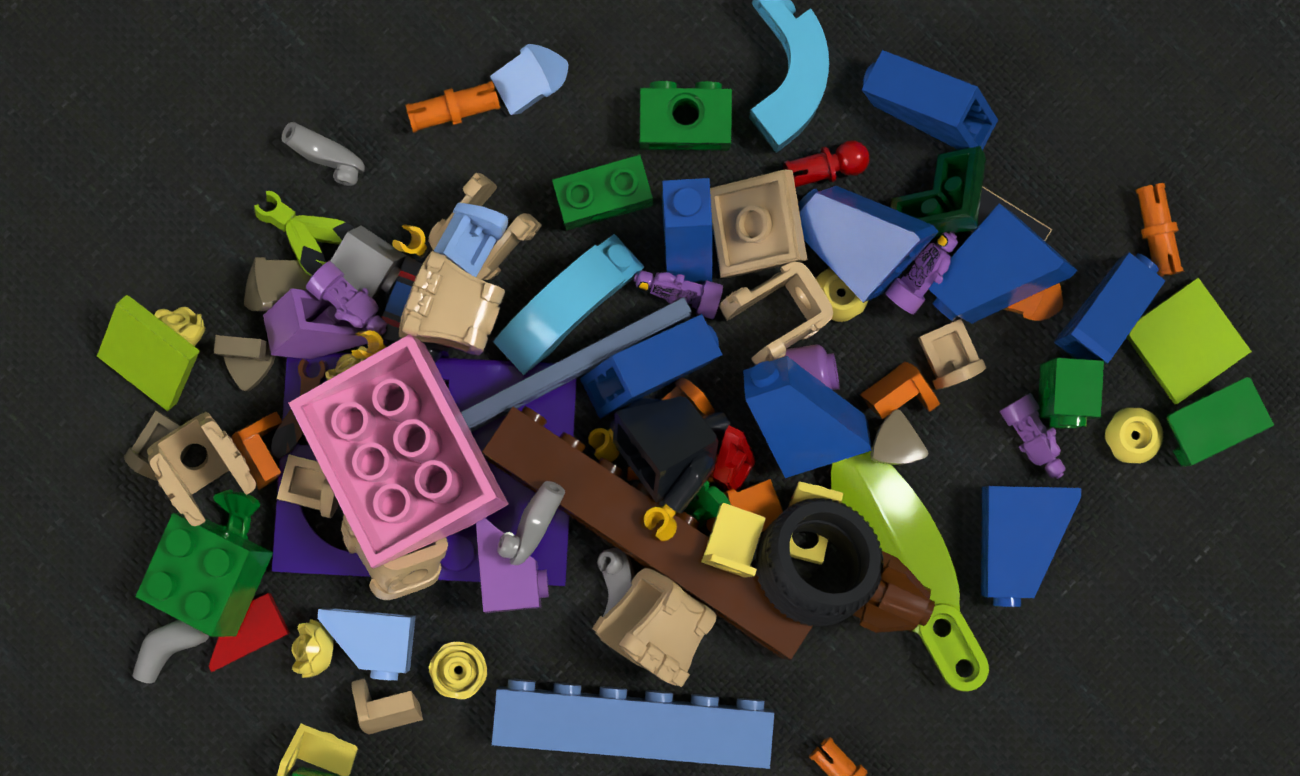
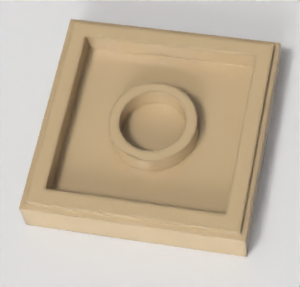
M785 169L710 188L712 227L721 278H731L784 266L794 261L802 262L807 260L793 170Z

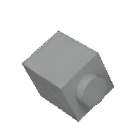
M361 225L346 233L330 261L345 274L344 279L358 292L366 288L369 291L368 296L375 298L384 292L388 294L392 292L401 270L399 267L406 255Z

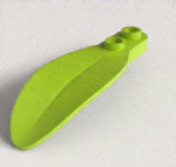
M871 451L832 463L831 490L843 493L841 503L852 507L853 511L859 512L858 514L863 516L866 522L870 523L869 526L874 529V534L878 536L877 539L880 541L882 551L897 557L922 585L931 589L930 599L935 601L932 615L925 626L918 624L913 632L921 637L943 679L951 688L957 691L967 692L979 688L987 679L989 664L960 612V592L956 572L945 542L929 512L910 485L891 464H882L871 460ZM942 619L948 622L950 632L947 636L940 637L935 634L933 625L936 620ZM960 660H967L971 663L972 673L969 677L964 678L957 674L956 664Z

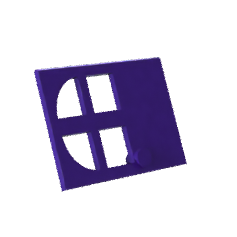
M336 352L314 359H306L309 362L306 368L307 375L310 378H315L319 375L321 370L319 362L321 360L327 362L329 369H335L341 356L352 353ZM287 357L283 419L291 409L289 402L300 396L301 377L298 373V365L302 358ZM440 358L435 364L443 380L449 381L448 389L460 412L555 363H538L524 375L511 361ZM577 378L524 405L547 420L544 427L560 437L562 432L574 437ZM524 406L518 408V410L522 411ZM507 414L471 432L481 452ZM302 438L294 450L289 453L293 456L317 461L310 445H301ZM289 454L281 457L279 461L281 474L278 477L277 495ZM486 461L509 504L487 516L486 519L501 532H510L516 535L523 511L535 493ZM277 499L272 572L371 577L357 553L350 554L347 551L333 547L314 531L305 516L302 506ZM559 509L556 510L542 540L530 556L538 562V570L547 569L548 586L566 587L569 516ZM475 523L446 537L448 547L445 558L440 562L441 571L438 580L481 582Z

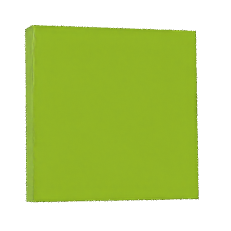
M1199 278L1194 279L1143 315L1126 337L1174 405L1179 404L1252 352Z
M126 295L115 306L97 357L162 408L169 411L178 403L200 351L137 301Z

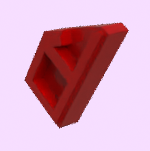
M730 425L725 431L712 475L718 489L723 493L730 489H735L738 492L756 462L744 433Z
M267 593L251 602L237 636L218 637L209 663L211 672L290 634L271 593Z

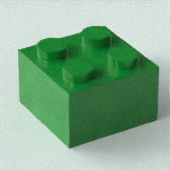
M173 512L135 597L210 637L237 636L273 552L206 518V521L202 524L192 526L183 513Z

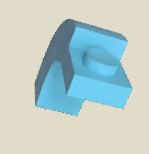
M753 0V7L783 45L788 60V73L781 86L753 107L749 116L753 124L777 153L793 141L813 118L827 84L829 52L823 29L811 8L798 18H795L793 14L796 12V8L791 0Z
M613 234L599 246L595 244L553 279L509 322L493 342L523 375L549 356L565 337L591 312L635 277V274H638L644 268V265Z

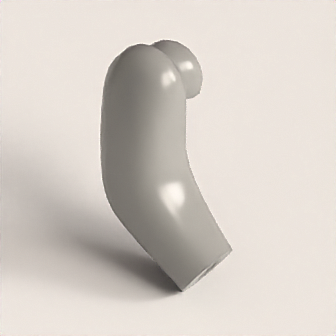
M295 122L288 123L284 128L281 138L282 142L309 161L336 168L333 178L337 183L346 186H353L357 183L358 173H363L365 166L363 161L352 151Z
M545 481L524 509L516 535L506 532L501 536L497 552L503 558H510L512 565L523 564L542 540L565 494V490L560 485L551 481Z
M618 548L604 550L599 555L597 561L598 568L603 573L608 589V602L603 617L624 597L631 588V582L635 577L630 557Z
M180 620L153 630L143 640L132 674L133 678L144 683H154L163 666L174 653L206 642L209 635Z

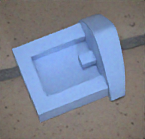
M527 44L520 49V55L493 73L490 77L510 115L520 114L543 97H548L556 92L566 80L568 73L567 60L548 48Z
M457 203L453 210L455 214L435 247L434 252L445 255L448 260L459 268L477 277L494 244L503 236L508 226V218L502 213L482 206Z

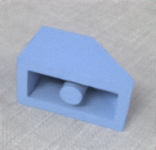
M327 607L318 609L317 619L358 669L371 670L370 678L398 680V673L410 671L415 626L414 615Z

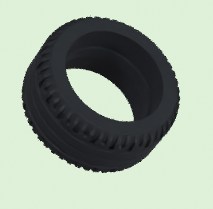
M813 498L803 500L784 510L761 536L755 558L757 562L755 565L757 569L756 575L759 577L758 582L761 584V589L765 591L764 595L768 597L769 602L773 603L774 607L780 610L781 614H786L787 618H791L795 622L799 621L800 624H807L808 626L837 624L849 618L864 606L878 589L884 567L880 541L877 539V534H874V529L869 526L870 523L866 522L864 517L858 514L859 512L853 511L852 507H848L844 503L840 504L836 500L832 501V499ZM792 533H815L828 539L837 547L846 562L848 570V583L844 593L832 594L822 592L810 586L801 578L790 556Z

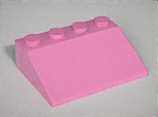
M412 335L405 336L289 402L355 537L373 569L468 528L509 505L426 345Z

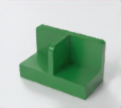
M1249 377L1234 382L1210 395L1202 396L1196 399L1195 402L1167 416V421L1180 445L1173 452L1181 467L1192 466L1274 426Z

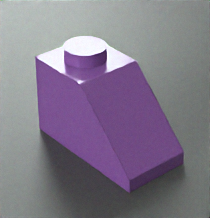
M293 288L263 315L271 355L302 359H314L368 344L365 337L355 335L358 331H367V325L359 328L354 327L346 320H338L334 316L337 309L330 301H320L308 290Z
M486 518L476 523L483 612L494 613L541 608V598L549 597L547 569L538 570V562L531 556L521 565H512L510 558H503L497 552L498 543L504 533Z

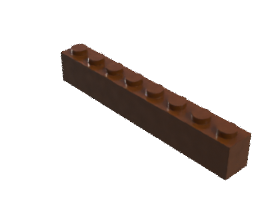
M524 406L522 411L515 407L511 408L482 451L486 461L535 494L545 481H551L560 485L565 490V494L558 507L559 510L644 567L671 579L685 593L704 603L716 615L780 658L786 660L793 658L812 626L800 624L799 621L795 622L793 619L787 618L786 614H781L780 610L776 609L775 605L770 603L768 597L764 595L765 591L761 589V584L758 582L759 577L756 574L752 577H742L702 563L709 537L697 530L700 523L686 512H676L673 516L677 524L676 533L667 541L659 540L656 537V532L663 525L664 520H660L652 530H649L644 524V515L651 508L663 507L659 505V502H655L643 484L639 483L634 488L621 479L624 472L619 467L602 457L597 463L582 452L586 448L584 444L565 432H562L560 437L546 429L544 426L547 420L529 407ZM753 560L750 567L755 568L757 562Z

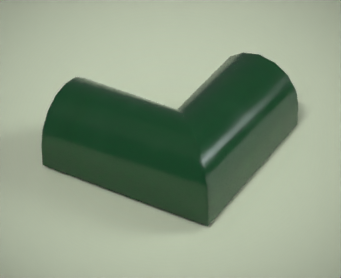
M980 146L938 155L933 190L891 198L890 208L933 225L939 231L935 237H940L944 232L955 234L975 230L978 224L986 163L983 150Z

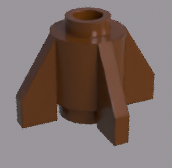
M883 551L884 559L882 562L884 567L879 587L873 597L857 610L853 616L861 619L860 626L876 633L913 631L918 624L925 626L935 606V601L930 599L931 589L922 585L897 557Z

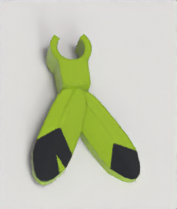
M266 191L267 202L276 205L274 210L266 212L259 207V204L254 205L255 215L260 221L271 223L283 232L286 231L289 243L305 273L311 277L326 263L316 241L340 245L346 233L355 229L349 223L338 219L306 215L295 216V211L281 202L279 195L272 191Z

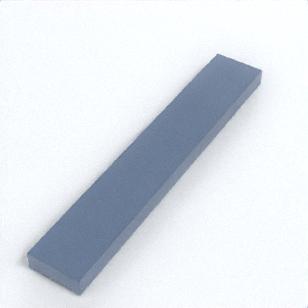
M683 297L462 411L461 414L470 431L473 432L508 414L512 407L518 409L588 373L610 356L688 321L692 311Z

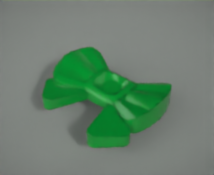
M706 481L697 494L699 499L696 500L694 498L684 511L700 523L698 527L702 528L708 519L717 516L722 503L731 504L723 492L715 486L709 487V482Z
M231 489L215 494L213 496L214 501L229 513L227 525L220 526L248 540L247 534L250 528L251 516L259 509L260 502L249 494L233 492Z

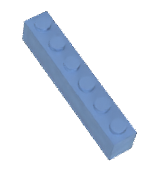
M508 679V687L499 686L496 690L492 745L770 769L774 711L764 708V700L737 698V706L718 704V696L691 694V702L673 701L672 692L646 690L645 698L627 697V689L604 686L600 687L599 694L581 693V685L572 683H554L553 690L535 689L536 681L525 679Z

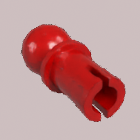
M850 140L842 143L837 148L835 154H831L827 147H822L821 153L792 161H784L783 169L793 170V173L803 170V173L794 175L795 188L828 179L831 183L836 181V172L838 171L848 176H857L863 173L868 167L870 156L866 146L856 140Z

